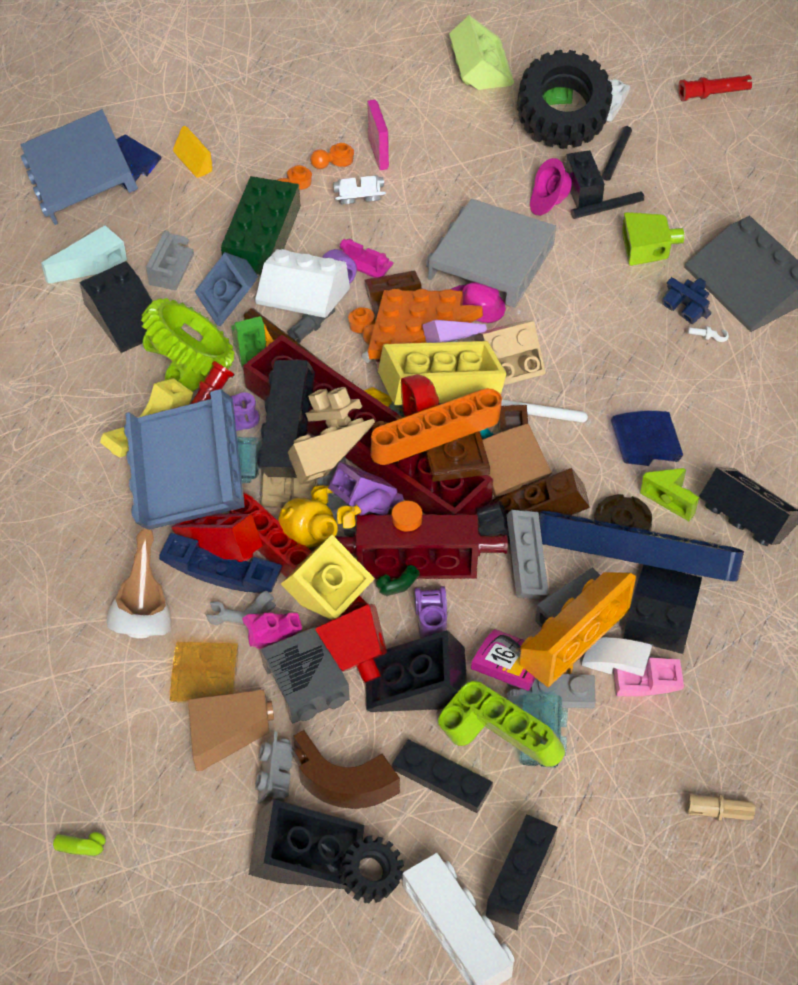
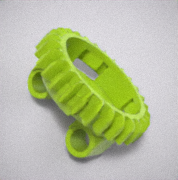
M168 298L153 300L143 312L141 321L144 324L142 327L147 330L143 338L144 349L148 352L165 355L172 360L165 373V380L174 378L193 392L199 388L198 383L200 380L204 381L212 369L213 361H216L226 369H229L232 365L235 353L232 350L233 346L229 344V338L224 337V332L217 329V324H212L209 318L201 315V312L194 311L192 307L185 306L183 302L178 304L176 300L170 301ZM183 324H187L203 336L202 340L198 341L181 328Z

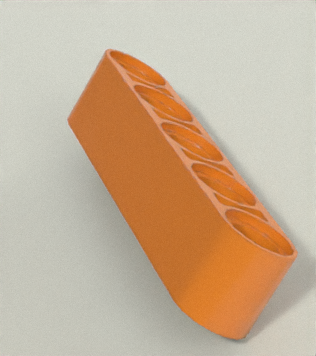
M482 389L379 426L373 430L371 435V458L374 462L381 465L391 464L492 427L498 423L500 418L502 396L494 389Z

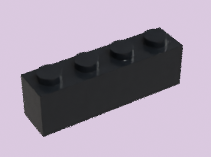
M275 360L274 369L270 371V396L265 400L266 423H263L261 427L262 450H259L257 454L258 466L267 477L297 478L288 451L294 444V440L307 435L308 418L306 413L310 411L311 407L308 396L313 393L315 371L307 360Z

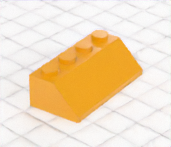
M603 572L596 580H589L579 596L575 599L573 597L570 598L555 618L551 616L545 621L537 635L534 637L529 636L520 647V666L549 688L629 611L636 576L632 573Z

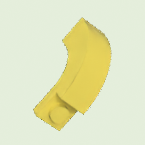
M174 378L154 383L149 402L139 417L189 405L193 392ZM124 427L102 434L100 443L108 448L112 454L119 458L127 455L129 446Z

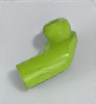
M98 832L90 833L88 839L58 834L54 839L53 846L59 852L97 856L104 850L103 846L106 843V838Z

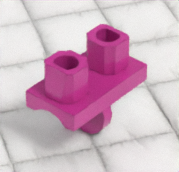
M297 613L247 614L242 618L249 631L250 647H256L257 649H262L292 637L302 630L301 621Z

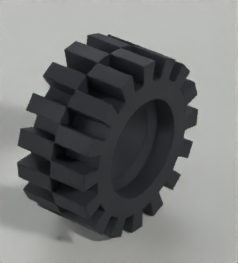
M372 835L366 836L364 840L362 838L357 839L354 844H351L340 860L341 865L338 867V873H342L339 879L341 885L347 884V887L344 889L347 894L351 891L356 893L353 899L357 901L361 897H364V903H370L373 899L375 903L380 902L384 897L386 899L398 886L399 880L403 877L402 873L404 871L400 870L404 866L403 860H397L400 852L398 849L392 852L390 848L394 844L390 841L386 845L382 844L383 837L378 836L375 841ZM365 858L376 860L383 870L381 879L377 881L366 879L360 873V861Z

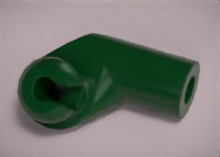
M409 565L397 579L391 580L388 575L381 576L376 581V587L380 589L379 593L384 596L405 592L420 576V572L415 566Z

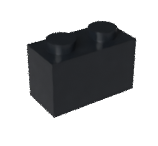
M591 151L566 154L565 171L569 173L572 179L570 192L576 207L602 202L605 183Z

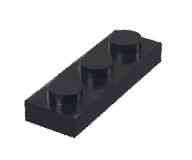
M409 739L392 763V768L395 772L475 813L479 812L493 788L492 781Z

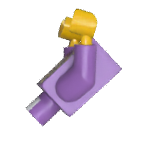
M339 462L333 478L329 482L330 485H317L311 490L312 500L321 498L322 503L327 504L329 503L328 494L334 493V495H337L347 504L351 505L341 506L337 511L338 524L343 523V527L346 529L355 526V515L357 514L362 516L370 511L379 515H387L389 509L393 510L397 503L403 501V495L397 493V489L384 479L343 462Z

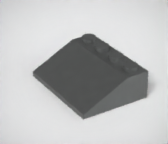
M750 215L729 225L685 263L684 268L695 279L702 278L705 280V288L750 332L798 308V260Z

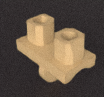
M346 387L334 389L329 393L327 389H319L308 396L313 409L307 412L306 416L308 421L326 420L328 428L336 426L339 430L347 427V424L351 422L347 415L348 412L352 409H360L362 405L360 399L350 400Z

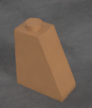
M264 690L188 700L192 755L196 771H202L269 733L268 721L274 720L272 701L266 702Z

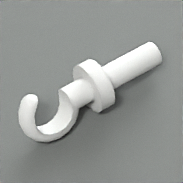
M706 326L704 329L688 327L687 331L688 334L701 335L705 340L713 337L718 342H725L729 337L726 330H722L725 337H720L717 331L711 330L709 326Z

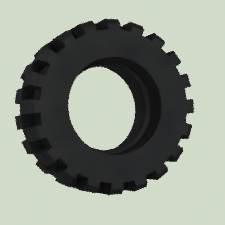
M555 50L554 54L550 55L547 52L541 55L540 60L535 59L530 63V67L525 69L518 92V117L522 124L525 123L524 129L528 134L533 133V138L538 142L543 140L547 146L553 147V144L560 145L562 149H567L568 145H572L574 148L582 145V141L588 143L593 140L594 135H598L602 131L603 125L606 124L613 98L612 83L608 80L609 75L606 70H600L601 64L596 60H589V56L584 53L578 55L573 50H569L568 53H563L562 50ZM552 88H570L583 97L586 105L576 111L564 112L551 107L542 95Z

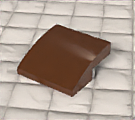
M415 270L364 280L375 319L377 318L384 290L416 291L422 289L420 279Z

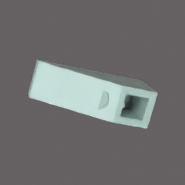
M105 225L41 262L45 280L50 284L99 274L127 260L124 241Z

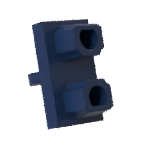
M671 277L667 281L668 290L662 298V303L666 308L674 311L680 303L684 304L686 307L681 312L682 317L691 324H694L701 317L707 319L712 314L708 309L710 301L707 300L710 293L704 290L706 286L705 280L698 278L695 282L687 279L682 284Z

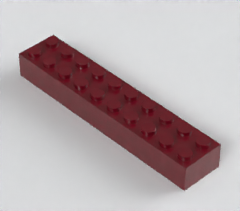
M280 335L243 365L245 387L264 401L270 396L269 374L274 369L275 360H307L315 371L313 393L319 389H327L329 393L334 389L346 387L350 400L360 399L362 407L360 409H352L347 414L351 421L363 418L364 421L374 419L375 423L377 421L390 423L403 418L283 335ZM326 420L308 421L307 431L315 437L320 436L323 430L328 429ZM373 426L345 456L347 460L363 471L378 476L397 489V493L403 495L405 501L417 503L425 514L476 515L477 508L487 505L492 500L493 478L488 475L432 482L425 452L387 465L374 462L370 455Z

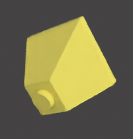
M331 535L302 561L281 585L301 606L330 620H335L375 578Z

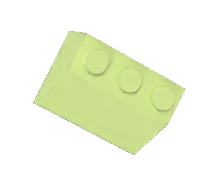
M470 15L467 16L449 33L452 41L451 47L456 55L455 61L461 72L460 78L465 84H471L478 90L511 86L514 84V80L501 39Z

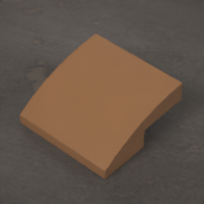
M529 424L500 432L483 440L490 465V474L488 476L493 478L492 493L494 497L513 492L525 484L540 481L552 474Z

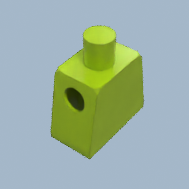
M624 213L622 236L629 266L665 260L669 258L671 244L684 243L683 228L669 229L665 215Z

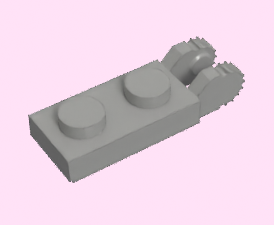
M562 674L549 688L538 679H535L531 691L524 689L510 690L507 693V700L513 704L532 705V707L593 709L596 703L595 675Z

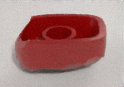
M420 374L401 379V398L405 417L440 405L436 388L430 379Z

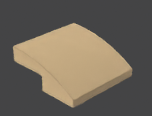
M261 470L260 505L283 508L288 501L294 498H308L312 500L311 490L314 486L318 485V481L316 479L300 485L298 478L267 477Z

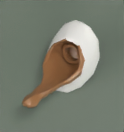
M142 529L136 536L137 551L134 556L130 576L122 583L107 614V628L119 634H127L133 638L160 636L171 631L170 610L165 602L162 586L154 579L150 568V550L154 541L153 533L149 529Z

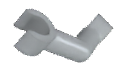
M264 591L256 598L255 603L244 612L225 609L220 602L210 603L212 610L219 611L220 613L215 616H206L208 622L213 625H219L224 621L244 624L242 618L247 614L268 613L276 605L272 602L274 597L268 591Z

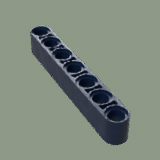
M540 511L539 522L542 544L724 581L736 582L739 579L744 551L739 548L563 513Z

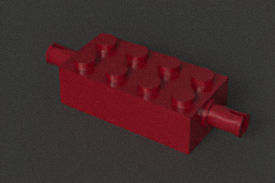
M467 514L422 515L421 525L417 529L408 532L401 531L393 525L392 515H357L356 533H354V536H335L350 554H354V557H357V561L375 579H379L384 575H388L391 579H397L409 565L415 566L419 570L420 576L417 579H477V564L480 553L507 554L508 549L507 535L480 536V533H478V515Z

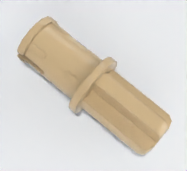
M689 794L688 815L710 816L717 818L718 821H722V817L753 820L755 804L752 801L724 799L722 794H719V797Z

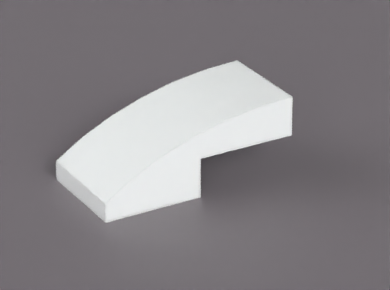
M601 637L585 652L582 666L611 675L613 668L644 676L652 645L627 639Z

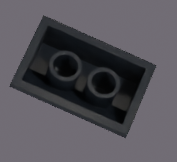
M716 467L699 495V498L706 502L704 506L716 514L722 512L730 518L728 520L730 524L740 530L748 529L754 533L752 538L764 546L780 544L798 525V509L735 468Z

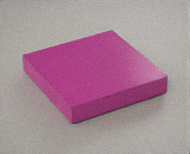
M376 99L367 100L368 139L379 170H386L389 167L388 129Z

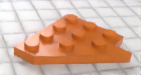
M418 289L416 291L384 290L368 348L369 359H381L383 344L427 343L423 324L430 321L445 320L471 323L483 317V306L462 305L463 291L451 289L442 291H428L426 289Z

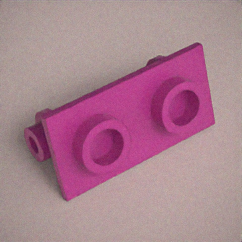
M350 238L347 240L343 239L340 243V249H343V252L355 261L357 270L371 277L384 276L394 264V262L389 261L385 253H379L370 248L364 250L363 245L354 242Z

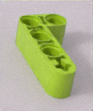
M478 681L466 683L439 715V726L450 740L458 746H465L472 742L485 726L546 767L557 765L565 756L564 745L548 725Z

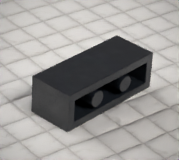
M526 814L487 900L486 917L516 931L518 930L555 846L557 826Z

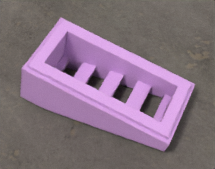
M433 320L423 324L427 343L454 341L475 336L487 330L486 324Z

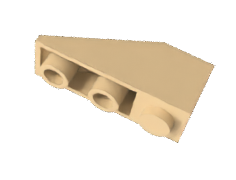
M359 418L349 422L345 428L338 430L336 426L323 430L320 436L311 438L310 435H305L294 440L288 455L300 485L327 476L375 423L374 419L364 421L363 418Z

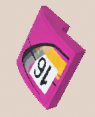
M496 629L487 636L472 660V670L530 691L536 679L520 666V647L525 640Z

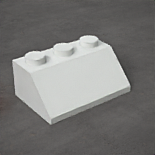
M277 249L263 265L255 298L256 304L326 318L350 289L346 262L334 260L333 258L311 256L310 254Z

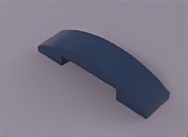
M170 533L159 555L161 561L191 577L216 586L244 592H272L282 570V565L256 557L253 558L252 562L222 559L203 548H199L197 540Z

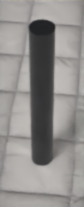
M629 126L623 127L602 173V178L606 181L611 179L632 133V129Z
M640 191L571 209V215L573 219L642 202L644 201V194Z

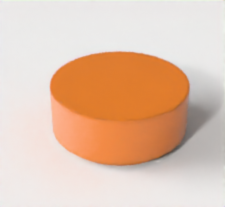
M413 501L397 503L392 510L393 525L397 529L406 532L417 529L422 523L421 507Z

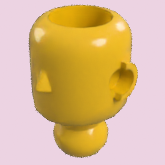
M294 498L283 506L278 517L283 532L290 539L305 545L307 548L320 546L329 536L333 535L335 537L338 532V524L334 519L332 510L322 503L321 498L316 500Z

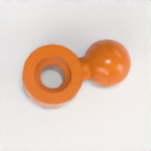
M337 143L331 146L329 153L322 149L315 150L311 154L310 161L313 167L317 169L326 168L330 162L340 167L349 166L353 163L354 149L346 143Z
M297 165L287 171V178H279L277 181L299 184V190L306 189L311 185L312 172L302 165Z
M360 307L349 314V327L355 333H363V339L369 345L376 322L375 315L372 310Z

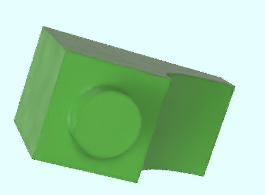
M261 316L235 322V325L231 326L233 344L242 367L266 348L265 329Z

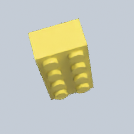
M488 341L383 344L378 373L393 404L401 406V379L407 376L420 374L430 379L436 388L439 403H446L487 388L494 389L501 394L506 377V372Z

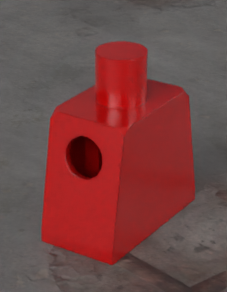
M367 604L315 628L322 642L342 671H349L357 667L363 683L381 676L374 659L386 654L387 649L375 604Z

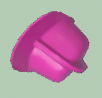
M550 158L546 160L536 174L535 185L530 199V209L535 215L541 216L548 213L555 205L560 204L571 191L572 179L569 173L565 171L564 165L559 159Z
M477 282L459 285L451 289L463 291L462 305L483 306V317L476 321L493 323L504 316L506 311L505 303L499 296L497 289Z

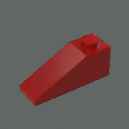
M214 514L180 522L171 527L175 534L197 540L199 547L222 559L243 562L252 558L253 553L263 546L251 514Z

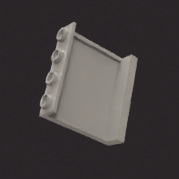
M470 199L466 207L460 209L457 220L451 222L446 236L440 238L435 252L429 254L426 262V267L429 268L428 279L432 280L438 270L507 292L505 305L515 308L554 246L556 225Z

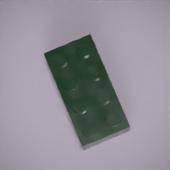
M250 176L222 242V255L226 252L247 260L255 273L261 275L266 260L277 249L285 248L301 207L299 184Z

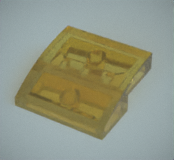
M176 642L169 701L172 703H188L189 699L234 694L239 644Z

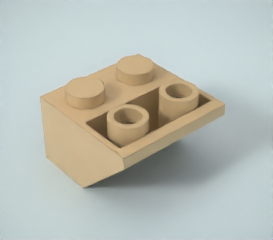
M524 320L489 329L475 335L476 341H488L506 372L504 385L546 374L534 321Z

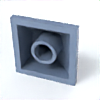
M224 252L195 290V293L217 326L221 327L253 286L258 276L247 260Z

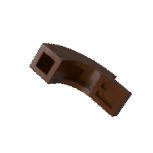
M305 730L293 735L294 749L292 750V755L299 765L300 782L317 799L340 808L359 809L381 804L400 793V777L383 753L356 767H340L328 762L320 754Z

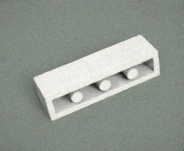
M435 853L402 873L404 890L467 985H500L512 977L514 957L510 949L504 943L499 944L493 935L495 930L492 923L485 915L482 917L479 915L474 907L476 903L472 894L467 888L462 889L456 881L457 874L449 861L443 862L438 853Z

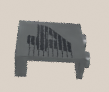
M318 626L261 649L263 666L267 674L272 673L288 705L292 724L298 721L310 720L317 713L329 708L336 709L350 700L349 684L342 670L317 634L315 628Z

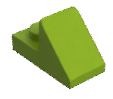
M685 468L646 472L643 476L640 494L687 521H690L695 515L699 497L689 489L682 488L686 473Z

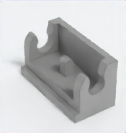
M164 231L146 266L149 285L177 290L194 256L193 249L179 245V243L187 245L189 242L188 238Z

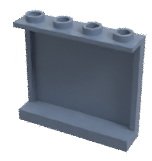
M103 109L21 144L24 152L23 155H20L26 169H31L26 172L32 185L37 184V186L33 187V190L38 200H43L39 205L44 216H50L55 225L58 224L54 212L121 183H125L129 193L138 189Z
M222 389L211 391V399L138 418L130 412L126 413L124 432L129 446V451H127V461L131 468L129 487L133 493L134 505L131 512L135 523L150 530L245 507L233 398Z

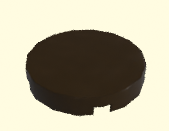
M616 494L606 497L598 504L594 514V520L649 531L652 528L651 511L644 502L633 496L628 498L624 497L623 494Z

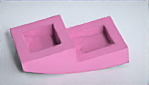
M649 658L644 676L616 668L613 669L617 696L656 695L682 690L684 687L680 659Z

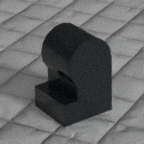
M497 501L477 508L480 536L507 535L509 545L507 513L502 502Z

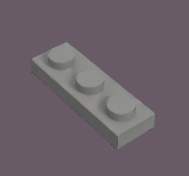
M511 510L507 514L516 597L545 599L549 596L539 514L538 512Z

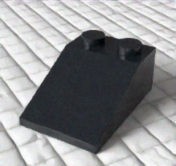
M127 261L79 282L84 305L120 353L143 343L147 330L142 327L144 324L141 321L142 314L149 304L152 303V299L139 276Z
M643 564L628 613L623 639L643 642L653 647L683 654L702 577Z
M446 630L388 648L386 654L374 659L381 676L366 683V710L369 712H390L445 708L467 683L465 647Z
M273 799L258 812L248 875L283 884L345 889L347 884L341 885L339 880L342 876V873H338V867L341 865L340 860L351 844H354L359 838L363 840L364 825Z

